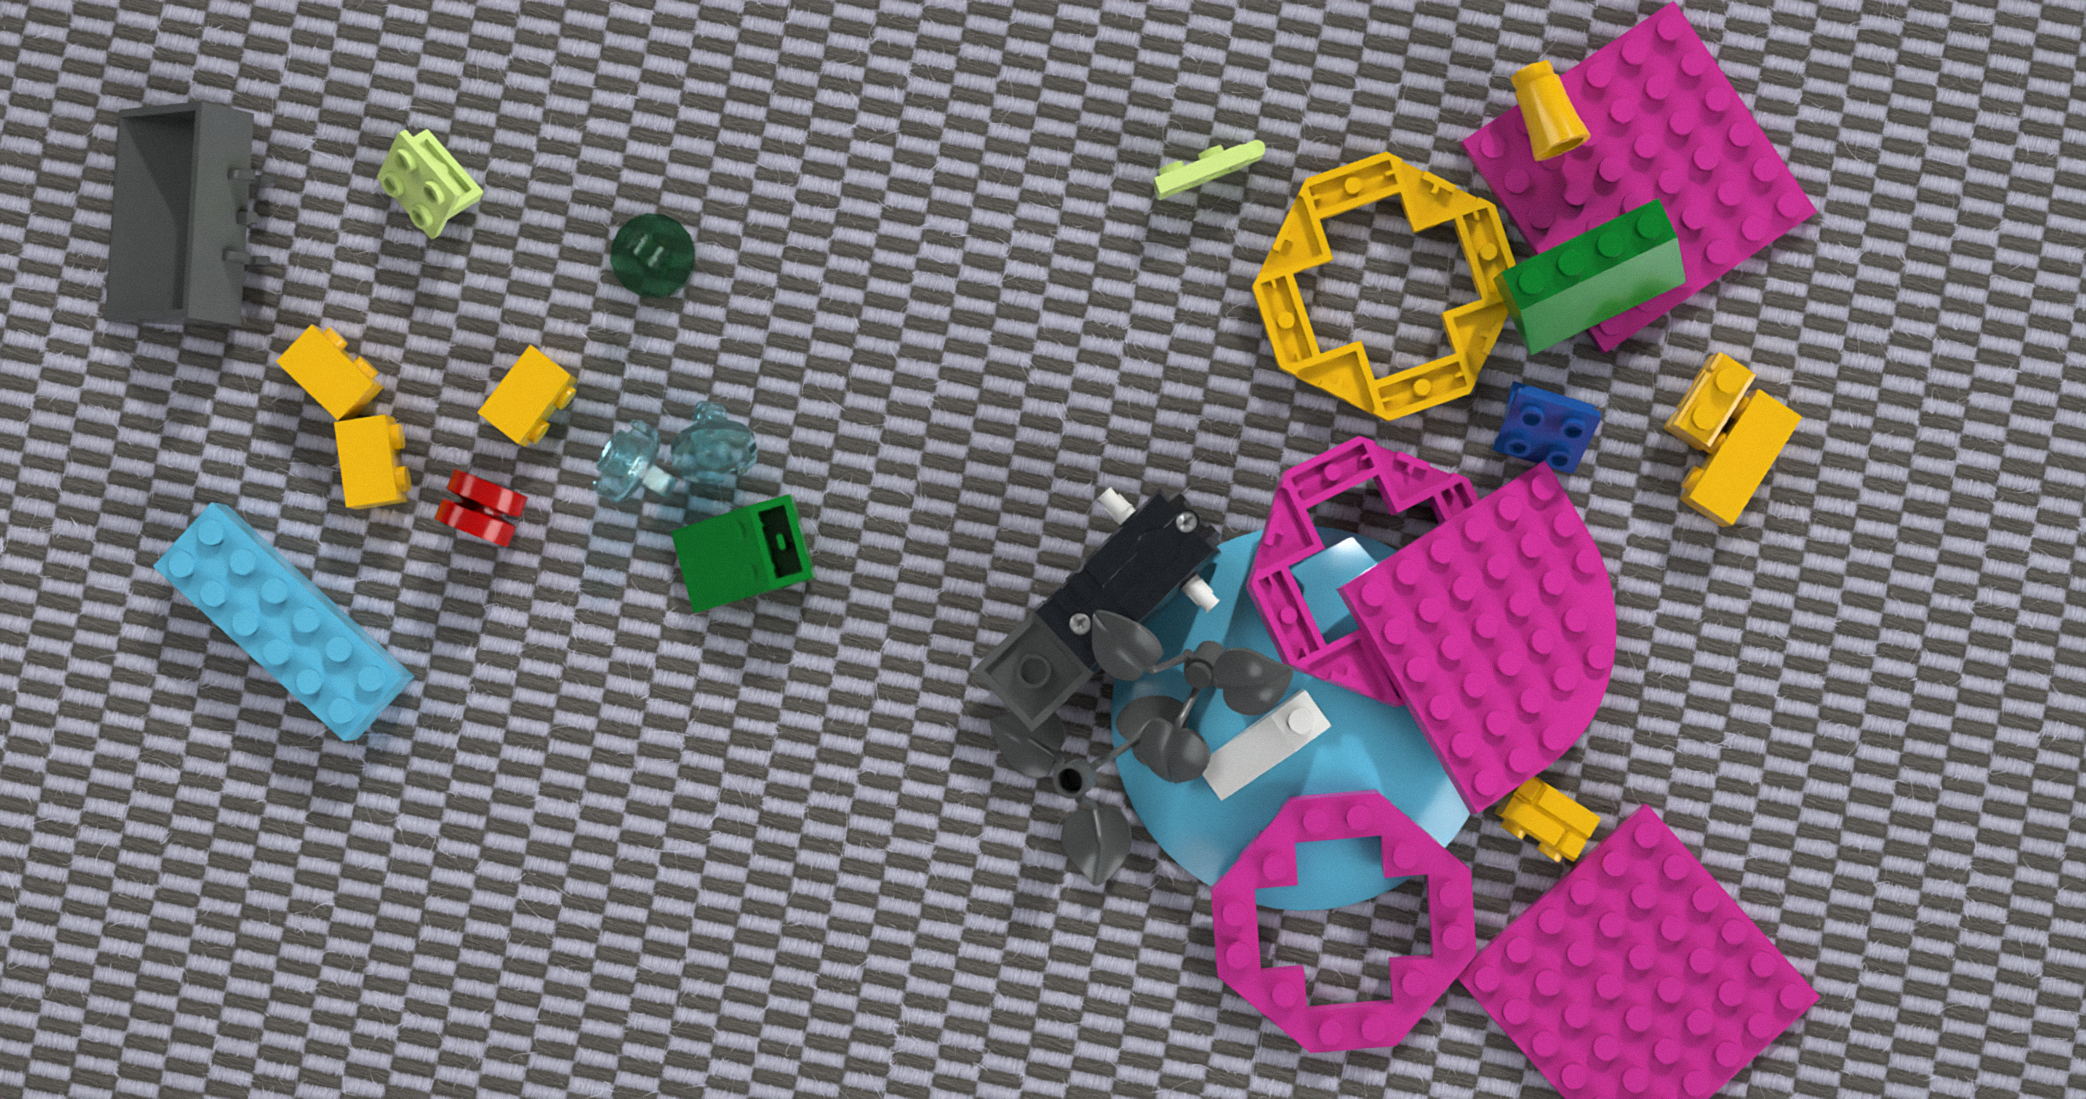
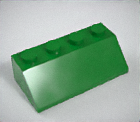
M1659 198L1502 271L1493 278V281L1529 356L1686 283L1678 237Z

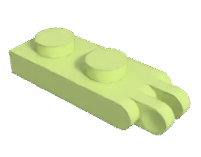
M1260 140L1237 145L1227 150H1223L1222 145H1218L1199 153L1200 160L1184 166L1182 161H1176L1158 170L1160 176L1155 177L1153 181V187L1158 200L1259 161L1264 155L1265 145Z

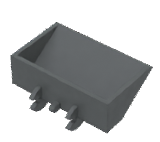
M204 101L119 110L105 321L207 327L241 326L244 267H269L271 263L270 256H250L249 252H245L247 225L257 224L258 216L256 212H248L249 187L265 188L273 187L276 184L275 175H255L256 171H250L254 113Z

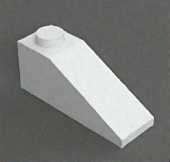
M1300 689L1210 755V762L1202 775L1222 801L1298 751L1331 727V724L1308 692Z

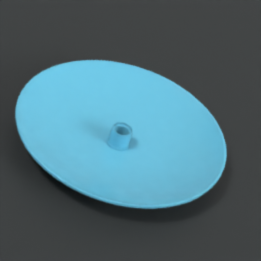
M1314 526L1325 549L1288 567L1327 645L1360 629L1336 589L1397 552V550L1357 533ZM1263 530L1236 537L1216 546L1222 554L1199 575L1214 591L1212 594L1220 600L1208 613L1200 605L1197 606L1182 591L1145 627L1156 636L1163 649L1162 657L1156 664L1181 655L1185 649H1190L1194 652L1203 641H1215L1221 644L1225 650L1235 647L1250 649L1282 663L1246 589ZM1185 662L1156 674H1150L1145 670L1142 676L1135 681H1124L1115 678L1111 706V728L1114 749L1127 741L1117 730L1116 720L1121 710L1131 701L1144 696L1162 695L1177 699L1185 704L1193 688L1185 680ZM1294 670L1289 687L1280 701L1269 711L1260 715H1243L1230 709L1224 701L1223 689H1217L1214 684L1200 691L1189 712L1188 729L1196 731L1204 738L1210 749V755L1300 689L1308 692L1331 724V727L1298 751L1222 801L1203 775L1190 781L1175 784L1160 778L1147 765L1139 762L1134 756L1132 748L1115 758L1125 791L1147 831L1161 848L1182 868L1211 887L1221 875L1224 876L1239 859L1240 853L1261 829L1264 830L1279 813L1280 807L1291 796L1377 789L1393 805L1415 821L1445 848L1464 825L1470 812L1406 705L1395 708ZM1380 836L1295 843L1298 885L1255 889V899L1257 905L1275 909L1297 911L1325 910L1349 906L1374 898L1399 886L1413 876L1384 878L1381 864Z

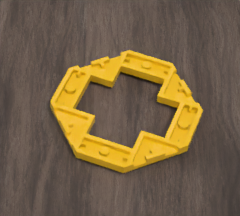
M1387 151L1305 179L1251 288L1278 369L1385 422L1455 400L1471 393L1478 374L1487 356L1490 354L1509 313L1493 278L1502 271L1516 265L1495 204L1481 197L1472 196L1456 188V185L1426 170L1421 171ZM1399 195L1412 234L1450 221L1453 222L1479 300L1440 314L1453 352L1452 355L1375 380L1361 340L1320 353L1293 274L1332 262L1333 257L1320 222L1321 220Z

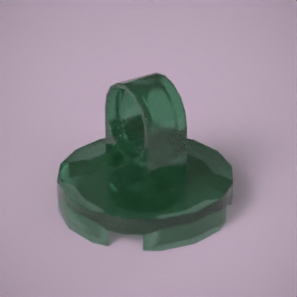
M646 213L631 218L618 230L611 244L610 262L616 278L628 291L645 299L662 298L677 294L689 283L696 269V250L692 236L680 222L664 214Z

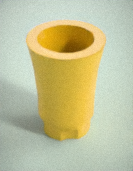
M1549 60L1525 66L1510 77L1516 90L1514 95L1523 115L1535 161H1543L1562 155L1590 139L1591 134L1577 115L1559 75L1554 73Z

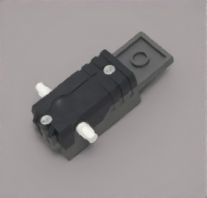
M1112 487L1108 488L1098 500L1105 506L1104 509L1111 515L1114 521L1120 525L1118 529L1081 563L1082 566L1077 571L1074 570L1066 577V581L1061 586L1058 585L1050 593V597L1046 601H1041L1025 620L972 669L1031 732H1034L1086 681L1102 669L1096 661L1092 650V616L1096 610H1104L1122 615L1146 627L1182 591L1197 606L1200 605L1206 613L1220 601L1212 594L1214 591L1199 575L1222 554L1216 547L1221 534L1210 523L1206 524L1201 519V516L1189 507L1191 503L1179 491L1167 496L1159 488L1141 507L1135 510L1132 507L1133 505L1129 504L1121 494L1117 495L1112 490Z

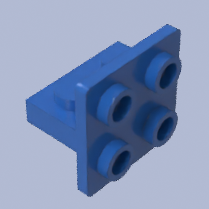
M1513 381L1507 394L1503 423L1494 440L1493 450L1536 464L1546 460L1550 468L1572 474L1575 472L1600 423L1601 412L1594 410L1595 405Z

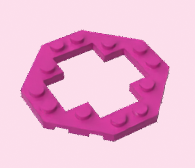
M1357 436L1281 473L1246 589L1283 664L1293 666L1296 671L1396 708L1405 705L1362 631L1357 629L1326 645L1288 567L1325 549L1306 509L1370 478H1373L1391 516L1427 499L1439 524H1442L1479 501V498L1469 478L1454 472L1446 473L1429 466L1430 463L1400 451L1393 452L1375 445V441Z
M1377 789L1291 796L1280 807L1279 813L1264 830L1261 829L1240 853L1239 859L1224 876L1221 875L1210 888L1217 975L1310 1053L1397 1046L1477 955L1471 870L1458 857L1443 847L1433 836L1393 805ZM1380 836L1381 864L1384 878L1426 874L1431 954L1388 958L1391 999L1307 1006L1303 965L1261 968L1255 889L1298 885L1295 843Z

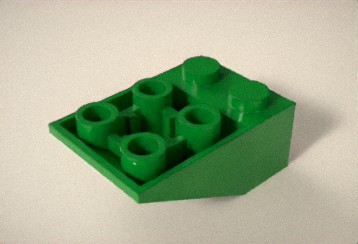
M791 494L752 504L671 531L693 614L818 579L796 499Z

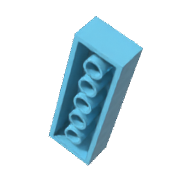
M211 502L153 565L159 573L343 741L357 740L415 677L228 505Z

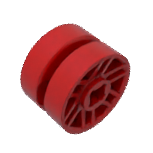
M454 468L446 489L461 497V501L442 498L434 519L487 541L509 547L516 526L504 520L501 516L505 514L521 517L528 497Z

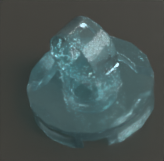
M699 401L693 411L692 426L682 430L673 439L670 453L674 469L676 467L680 469L681 477L685 480L696 483L724 482L723 474L732 473L737 469L739 476L746 473L756 463L758 448L753 431L743 423L727 420L726 409L722 403Z
M633 420L630 422L632 429L628 433L620 429L604 448L596 465V469L602 472L601 479L597 482L593 481V488L598 495L614 503L628 499L642 484L669 498L679 480L654 465L660 449V434L656 428L643 420Z

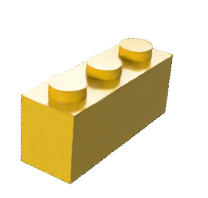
M1760 389L1751 391L1746 396L1743 395L1730 415L1731 420L1724 431L1719 432L1710 448L1704 449L1709 454L1700 467L1694 465L1681 484L1685 491L1679 500L1721 527L1732 526L1802 419V416Z

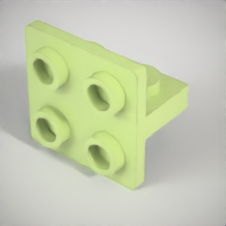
M428 129L414 137L407 130L398 133L377 175L384 191L397 200L409 214L414 225L422 229L430 239L439 236L448 219L478 202L484 193Z

